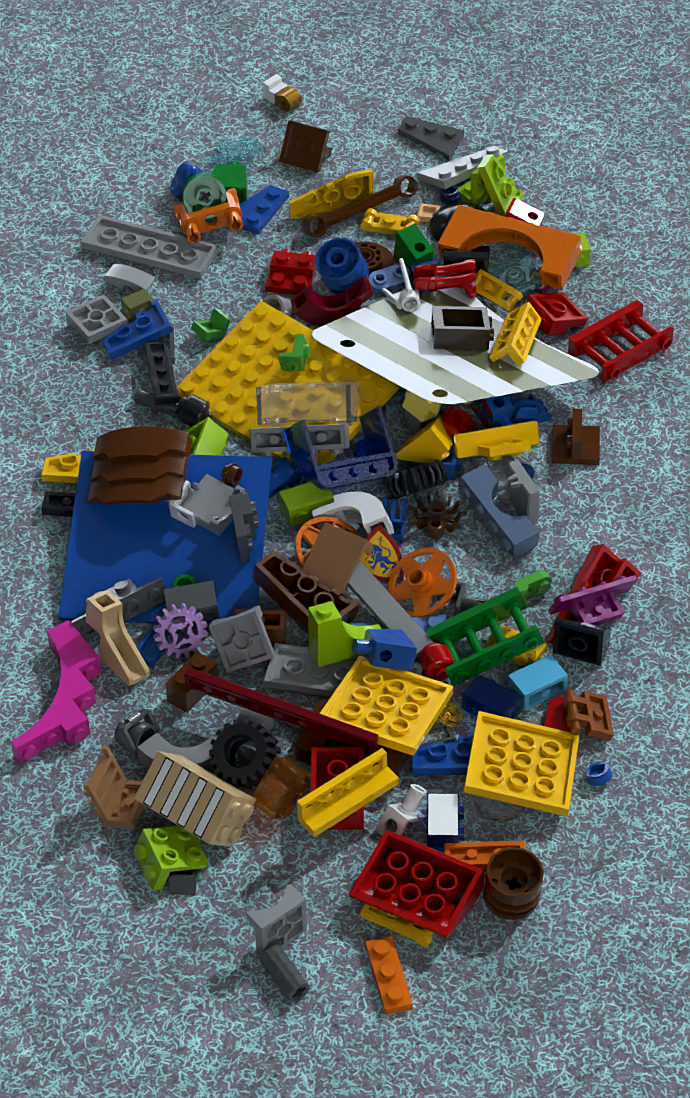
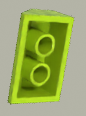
M209 417L185 431L189 433L192 440L190 454L221 455L226 448L228 433Z

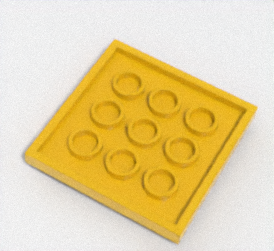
M359 656L319 714L378 734L377 744L414 756L453 695L454 686L409 671L375 667L365 657Z
M478 711L463 792L567 817L570 807L579 734L573 735L571 732Z

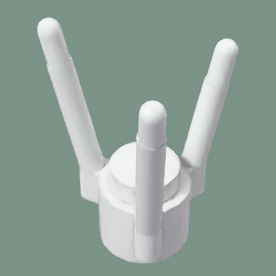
M400 258L399 262L406 289L401 291L399 299L386 288H383L382 292L396 304L398 309L403 308L405 311L410 312L421 306L419 290H412L404 260Z

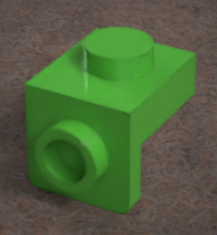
M215 308L210 319L193 321L191 330L204 341L221 339L225 337L230 318L221 310Z
M295 335L292 353H279L278 359L281 370L290 372L305 370L306 359L310 358L311 347L310 344H307L305 335Z

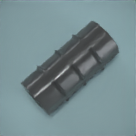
M271 945L261 953L259 957L261 963L289 1001L294 1002L308 993L310 989L309 984L279 945Z

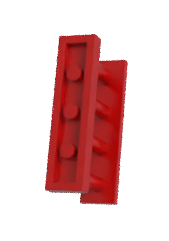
M637 299L569 337L568 354L573 357L586 354L602 367L601 381L605 383L610 379L617 378L622 372L657 352L668 349L673 342L674 328L670 326L659 332L642 318L643 303ZM637 325L651 337L641 341L627 328ZM620 334L634 347L625 351L610 338ZM603 344L617 357L608 361L595 351L593 347Z

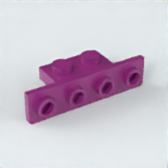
M635 575L627 578L626 576H621L613 582L606 583L604 581L590 589L584 587L570 595L563 593L554 599V604L548 612L551 615L570 609L576 621L594 625L619 619L625 612L615 595L628 592L638 579Z

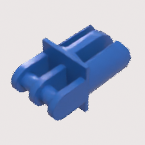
M533 394L530 395L529 399H510L514 408L512 415L514 421H537L543 423L550 421L552 418L551 413L547 412V407L543 405V401L536 399Z
M384 497L383 507L386 513H388V498ZM393 498L390 520L393 529H401V533H393L390 536L394 540H400V543H403L407 499H402L400 519H397L398 498Z

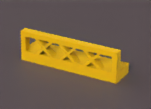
M529 302L506 315L489 356L493 362L507 354L517 366L525 362L541 322V317Z
M381 748L297 801V815L301 825L313 837H316L398 785L399 777L387 766V752Z

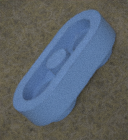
M400 264L374 271L368 279L373 293H383V288L390 291L405 285ZM406 267L407 274L410 279V270Z

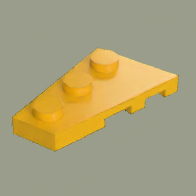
M74 453L45 458L42 481L77 483L81 455L77 456Z

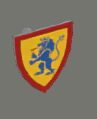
M378 524L365 538L374 548L370 555L363 552L360 561L378 581L389 582L391 573L402 559V555L395 540ZM402 569L396 581H404V572Z

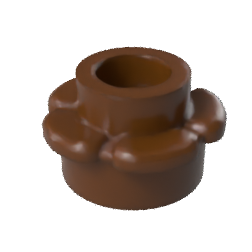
M231 463L223 468L221 477L225 484L236 486L242 478L243 470L238 467L237 463Z

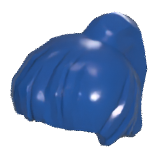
M188 161L183 162L177 168L175 176L171 181V194L173 196L182 195V188L187 179L194 174L205 172L195 165L189 164Z

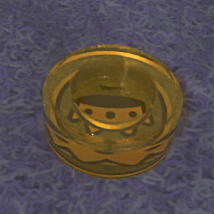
M447 703L438 719L446 726L457 727L463 721L464 711L454 703Z

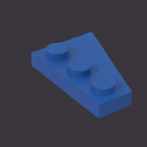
M270 185L241 203L242 229L259 235L289 198V191Z
M157 299L151 303L152 307L146 312L140 311L136 314V319L129 325H122L102 340L111 360L144 346L146 342H152L173 332L171 324Z
M467 735L458 737V741L445 744L441 741L419 747L414 756H412V775H466L473 737L468 738Z

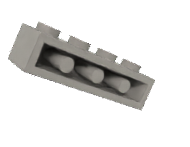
M348 423L250 429L252 453H259V457L273 456V452L282 451L283 456L297 455V451L306 450V454H320V450L329 449V453H344V448L350 447Z

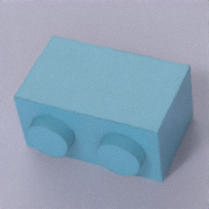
M552 655L538 659L533 664L517 669L508 675V691L524 711L567 690L568 674Z

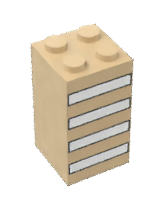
M160 751L157 752L134 798L208 844L231 847L240 839L241 829L245 821L252 815L254 811L253 805L256 801L255 798L184 756Z

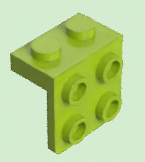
M180 826L143 829L137 844L134 846V856L139 861L144 877L148 880L152 891L163 889L170 872L203 869L208 865V859L197 837Z

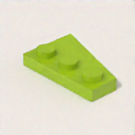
M493 154L485 155L477 167L478 172L494 204L495 211L498 215L505 216L512 199L521 200L524 193L522 190L515 188V181L512 178H507L504 167Z

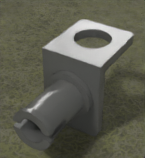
M458 581L455 588L456 592L451 597V599L457 600L455 616L488 600L467 596L466 583Z

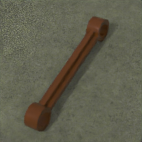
M400 175L394 180L393 185L322 216L314 214L306 216L302 223V229L308 236L321 237L325 234L327 227L364 212L368 208H373L398 196L407 198L414 196L418 189L417 181L411 176ZM404 179H407L409 181L408 188L402 193L401 183ZM314 218H317L319 221L317 223L318 227L312 233L310 223Z

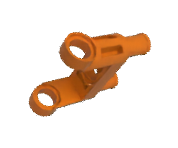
M235 188L226 191L227 203L192 213H186L184 204L173 205L177 223L180 224L182 232L187 235L189 243L195 244L193 239H196L198 243L201 240V233L229 226L233 232H237L235 227H238L239 231L242 230V211ZM209 215H215L217 217L216 220L212 223H207L205 221L206 217Z

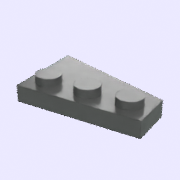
M406 116L398 128V134L416 144L428 147L433 153L438 152L450 161L464 137V130Z

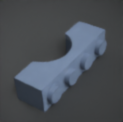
M486 464L461 476L459 488L461 496L464 500H468L471 503L474 513L485 521L488 531L492 535L495 534L499 539L501 548L505 552L508 551L514 558L538 546L539 532L526 515H508L501 512L494 505L493 499L498 492V480Z

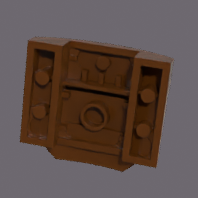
M137 426L113 430L98 437L93 454L95 462L91 475L92 483L87 500L88 503H103L108 506L120 503L153 504L156 501L181 500L192 446L189 433L165 427Z

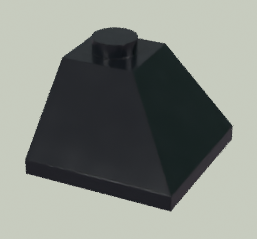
M556 618L554 623L553 653L601 666L610 645L611 629L586 622Z

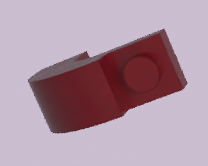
M362 276L344 292L333 296L319 295L306 286L291 299V304L297 317L305 322L324 326L362 309L361 305L373 296L369 280Z

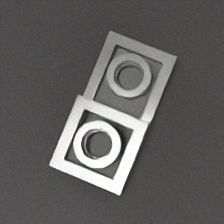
M113 264L103 279L121 290L127 285L138 292L142 289L148 291L156 277L134 267Z

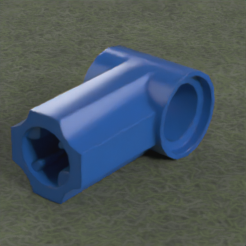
M285 457L278 459L271 471L269 498L287 485L294 487V483L298 484L302 480L303 470Z

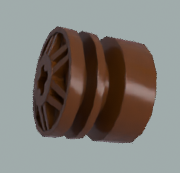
M510 847L501 849L493 854L487 865L483 893L485 904L493 914L502 919L516 920L525 918L534 912L539 904L544 875L541 861L524 848Z

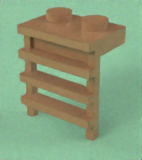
M103 745V753L89 781L83 785L85 788L83 794L90 796L89 804L97 808L95 814L97 817H102V826L135 829L145 808L144 804L134 799L143 781L127 780L110 748L107 745Z

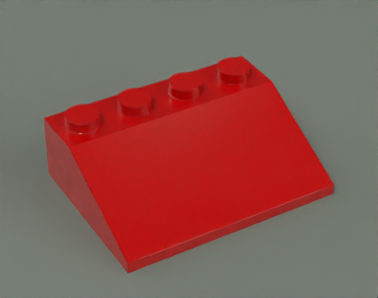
M386 829L351 889L349 897L448 938L473 908L483 890L484 871Z

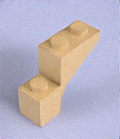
M106 590L87 598L86 622L100 635V660L128 686H131L148 678L150 671L126 630L122 615L123 603L110 591Z

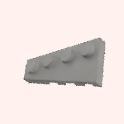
M491 146L485 150L417 172V178L422 182L447 189L470 178L471 173L478 169L477 167L485 155L493 154L496 158L503 155L505 160L509 159L508 151L497 146Z

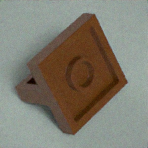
M288 120L279 162L320 172L324 156H331L333 149L327 146L330 131Z
M573 409L572 418H568L567 425L553 424L552 463L599 465L600 426H582V409Z

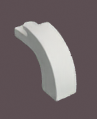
M346 492L333 496V503L312 510L313 518L333 517L347 524L361 523L368 535L378 524L389 534L394 533L392 522L382 503L375 496L368 493ZM324 523L317 524L320 531Z

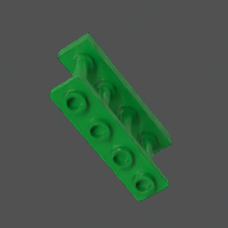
M518 587L426 629L434 643L444 644L450 650L454 663L446 667L445 671L453 686L465 682L482 672H486L501 663L512 660L514 657L533 650L544 643L537 625L529 628L521 613L522 610L527 609V606ZM512 616L520 633L506 639L498 622ZM489 627L497 644L483 650L475 633ZM466 637L474 654L460 661L453 643Z

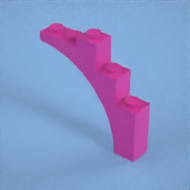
M69 620L47 631L49 647L58 659L61 668L59 687L52 704L42 718L28 731L11 741L13 757L18 763L34 758L37 753L48 747L56 746L61 740H64L69 746L75 742L83 741L90 735L89 721L82 711L90 709L96 703L94 687L88 680H93L98 674L102 673L101 662L98 654Z

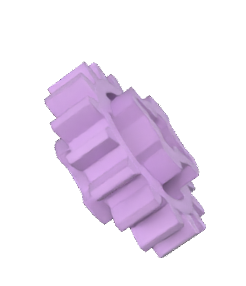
M185 603L181 604L180 609H177L172 604V611L168 612L164 608V617H156L159 625L153 626V630L157 632L153 638L159 642L157 646L160 650L165 649L167 656L174 652L176 659H179L181 653H184L186 658H189V651L198 652L196 646L205 645L201 638L208 636V633L203 630L208 625L206 621H201L204 616L201 612L196 613L194 606L187 610ZM193 621L196 624V633L192 631ZM184 628L185 630L183 633H176L177 629L182 630ZM165 629L169 632L168 641L165 639Z

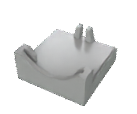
M105 294L66 311L67 326L71 330L76 329L88 344L100 339L103 340L122 325H128L127 318Z
M519 460L509 462L507 468V489L498 492L497 498L499 501L511 505L517 511L518 516L526 515L533 525L537 524L540 491Z
M206 474L199 483H193L194 489L189 488L188 497L181 507L194 513L196 524L220 536L233 520L229 496L239 492H246V490L238 485L234 489ZM180 512L182 516L188 519L186 515Z
M260 606L253 607L235 616L213 620L209 626L227 673L274 658L275 656L261 619L263 613Z
M291 884L286 886L283 898L275 906L265 910H250L247 912V920L255 927L256 951L259 955L271 945L277 944L283 947L307 931L306 899Z

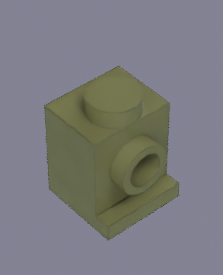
M142 289L121 299L122 309H120V312L131 323L136 319V314L140 311L146 312L152 307L151 303L155 300L145 289Z

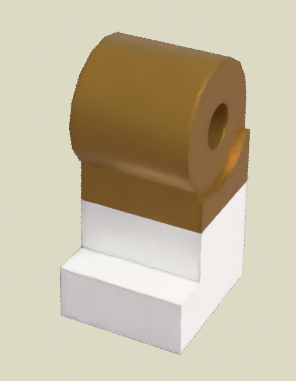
M276 74L263 82L264 98L279 108L289 112L302 103L299 91L284 84L282 77Z

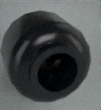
M193 394L188 397L184 396L176 410V413L179 414V420L190 427H193L207 417L211 419L212 413L209 412V402Z

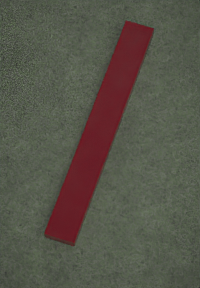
M187 667L184 673L186 687L351 747H364V751L370 754L375 753L379 749V744H377L378 734L190 667Z

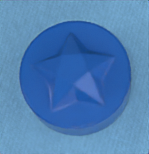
M605 762L594 763L585 771L587 782L592 786L604 785L613 776L610 765Z

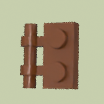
M566 690L564 692L563 704L565 710L568 711L566 720L567 726L571 728V733L578 735L581 733V727L586 730V736L610 741L614 736L607 696L583 691L579 697L575 696L574 690Z

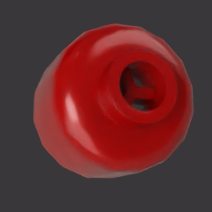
M430 643L423 648L419 655V663L427 678L438 681L448 678L445 668L452 665L454 660L446 645Z

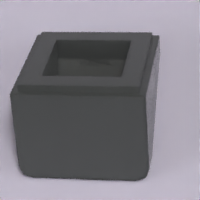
M199 869L171 872L169 876V894L196 895Z

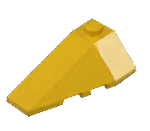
M369 169L347 174L290 200V219L331 212L373 194V170Z

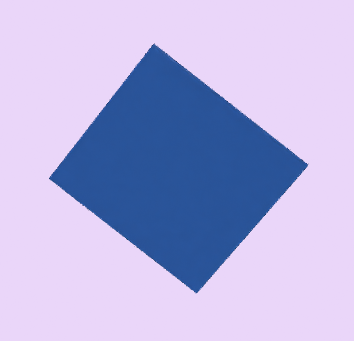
M82 451L58 615L59 620H74L86 614L87 603L85 600L97 592L113 587L119 581L131 579L136 587L139 588L160 577L165 589L172 588L173 580L182 574L193 576L197 583L213 580L220 619L235 616L236 609H252L258 606L260 586L253 580L255 564L263 559L272 457L194 454L189 456L185 481H189L193 489V483H199L206 474L224 483L221 477L222 470L231 463H237L238 467L243 470L242 478L237 485L244 488L246 492H249L250 502L255 501L259 528L255 529L256 539H252L254 551H249L250 561L241 563L233 520L222 534L218 536L198 524L193 528L171 517L169 502L166 500L156 501L153 504L120 503L108 506L103 503L89 504L87 500L92 483L91 475L95 462L93 458L94 451ZM231 484L228 485V486H230V487H232V488H234V489H235V487H236V486H233V485H231ZM166 601L125 622H156L157 616L164 617L163 609L167 610ZM213 620L206 621L207 625L210 626Z

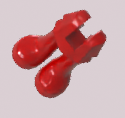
M468 259L464 262L445 266H436L435 263L430 265L424 264L415 267L413 270V276L416 278L413 282L415 289L436 292V290L445 288H462L467 297L476 298L475 259ZM445 275H460V276H452V277H439V276H445Z

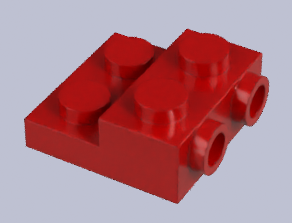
M289 249L274 250L265 292L297 295L306 286L311 289L317 272L315 265L316 255L308 251L301 254L293 253Z
M564 292L531 294L526 303L529 302L541 317L538 330L543 331L548 336L562 335L566 333L568 327L585 326L588 317Z

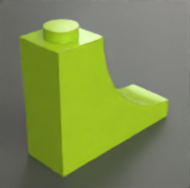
M332 601L308 608L309 653L318 668L360 656L361 654H353L352 652L353 640L364 639L367 629H381L379 624L355 626L342 621V617Z

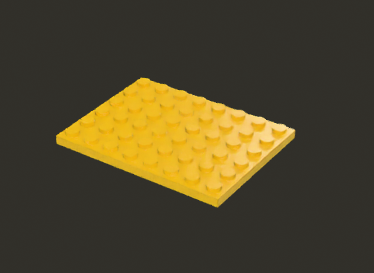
M260 301L177 386V392L180 400L184 396L188 397L193 394L209 402V412L212 413L211 419L251 442L250 429L346 423L349 424L350 442L401 386L315 340L312 336V329ZM295 335H305L306 342L311 347L310 358L306 359L305 370L294 372L281 370L278 359L279 353H292ZM329 449L320 450V454H306V450L297 451V455L283 456L282 451L273 452L274 457L277 459L287 458L302 469L303 474L312 480L339 454L329 453Z

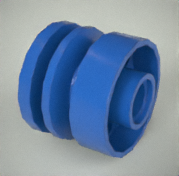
M334 238L319 248L315 258V265L325 285L331 292L340 294L362 276L368 279V265L358 246L353 241L346 238Z

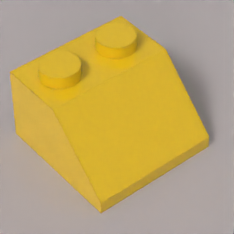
M438 416L406 440L394 456L400 460L430 463L436 459L442 461L450 454L449 452L453 449L452 444L454 441L445 430L441 417Z

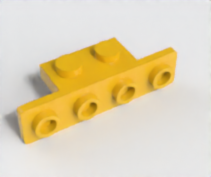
M537 421L454 435L456 458L480 455L488 457V460H500L502 455L507 454L509 457L522 456V452L529 451L532 445L539 444Z

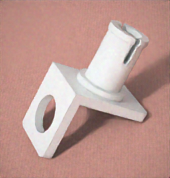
M186 480L181 500L166 501L169 502L171 517L194 528L196 526L194 513L181 507L187 499L188 491L191 487L190 482ZM180 512L186 515L188 519L183 517Z
M411 784L403 803L387 806L376 831L383 836L386 831L387 821L393 819L397 823V831L395 833L402 836L408 822L423 821L426 816L419 812L417 808L426 794V790L419 785Z

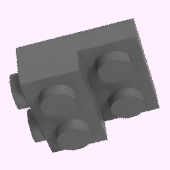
M239 492L235 495H230L229 499L240 561L242 563L250 561L249 551H254L252 539H256L255 529L259 528L255 501L250 502L249 492Z

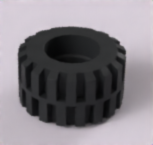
M239 719L233 720V725L230 723L224 724L225 729L223 731L218 729L215 733L218 735L217 739H212L210 743L214 746L212 750H209V756L214 758L210 761L211 766L216 768L214 772L233 786L243 787L247 790L252 789V786L256 788L262 787V781L268 783L271 780L270 774H276L278 771L275 765L281 763V758L277 756V754L281 753V748L276 745L279 743L277 738L268 729L249 719H244L243 722ZM254 741L256 746L254 759L247 766L237 768L235 764L237 749L245 742Z

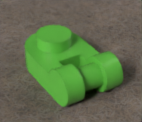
M540 570L515 581L513 588L518 587L526 603L527 598L538 593H546L551 587L552 578L545 570Z

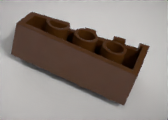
M272 551L255 564L253 580L308 635L309 607L332 601L341 615L342 621L350 623L356 618L359 607L358 602L353 599L348 600L341 595L340 591L333 587L330 589L319 582V578L314 575L309 576L301 571L298 565L277 552Z

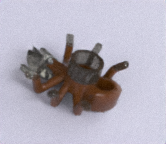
M437 490L433 495L432 501L431 494H428V507H424L423 500L417 493L414 494L420 510L427 512L420 515L417 508L408 505V509L413 511L416 518L409 521L410 524H416L419 530L425 527L426 535L433 539L443 537L445 528L449 533L454 532L455 528L460 529L462 526L457 523L462 516L467 515V511L459 512L455 518L447 515H454L460 504L464 502V499H459L455 502L452 510H447V507L451 504L452 497L449 496L446 503L444 491L439 496ZM427 518L425 521L420 523L419 520Z

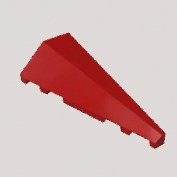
M604 544L594 545L591 547L568 595L584 587L587 589L593 588L604 581L606 583L613 582L621 576H626L627 578L635 575L638 578L641 572L626 558L619 559ZM570 609L559 612L557 618L576 621ZM554 624L545 640L553 644Z

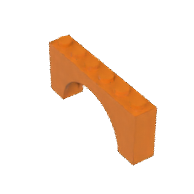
M462 205L457 206L438 242L440 258H444V250L470 252L479 246L489 243L506 242L523 246L532 251L542 262L540 270L542 285L563 290L582 252L581 236L574 233H567Z

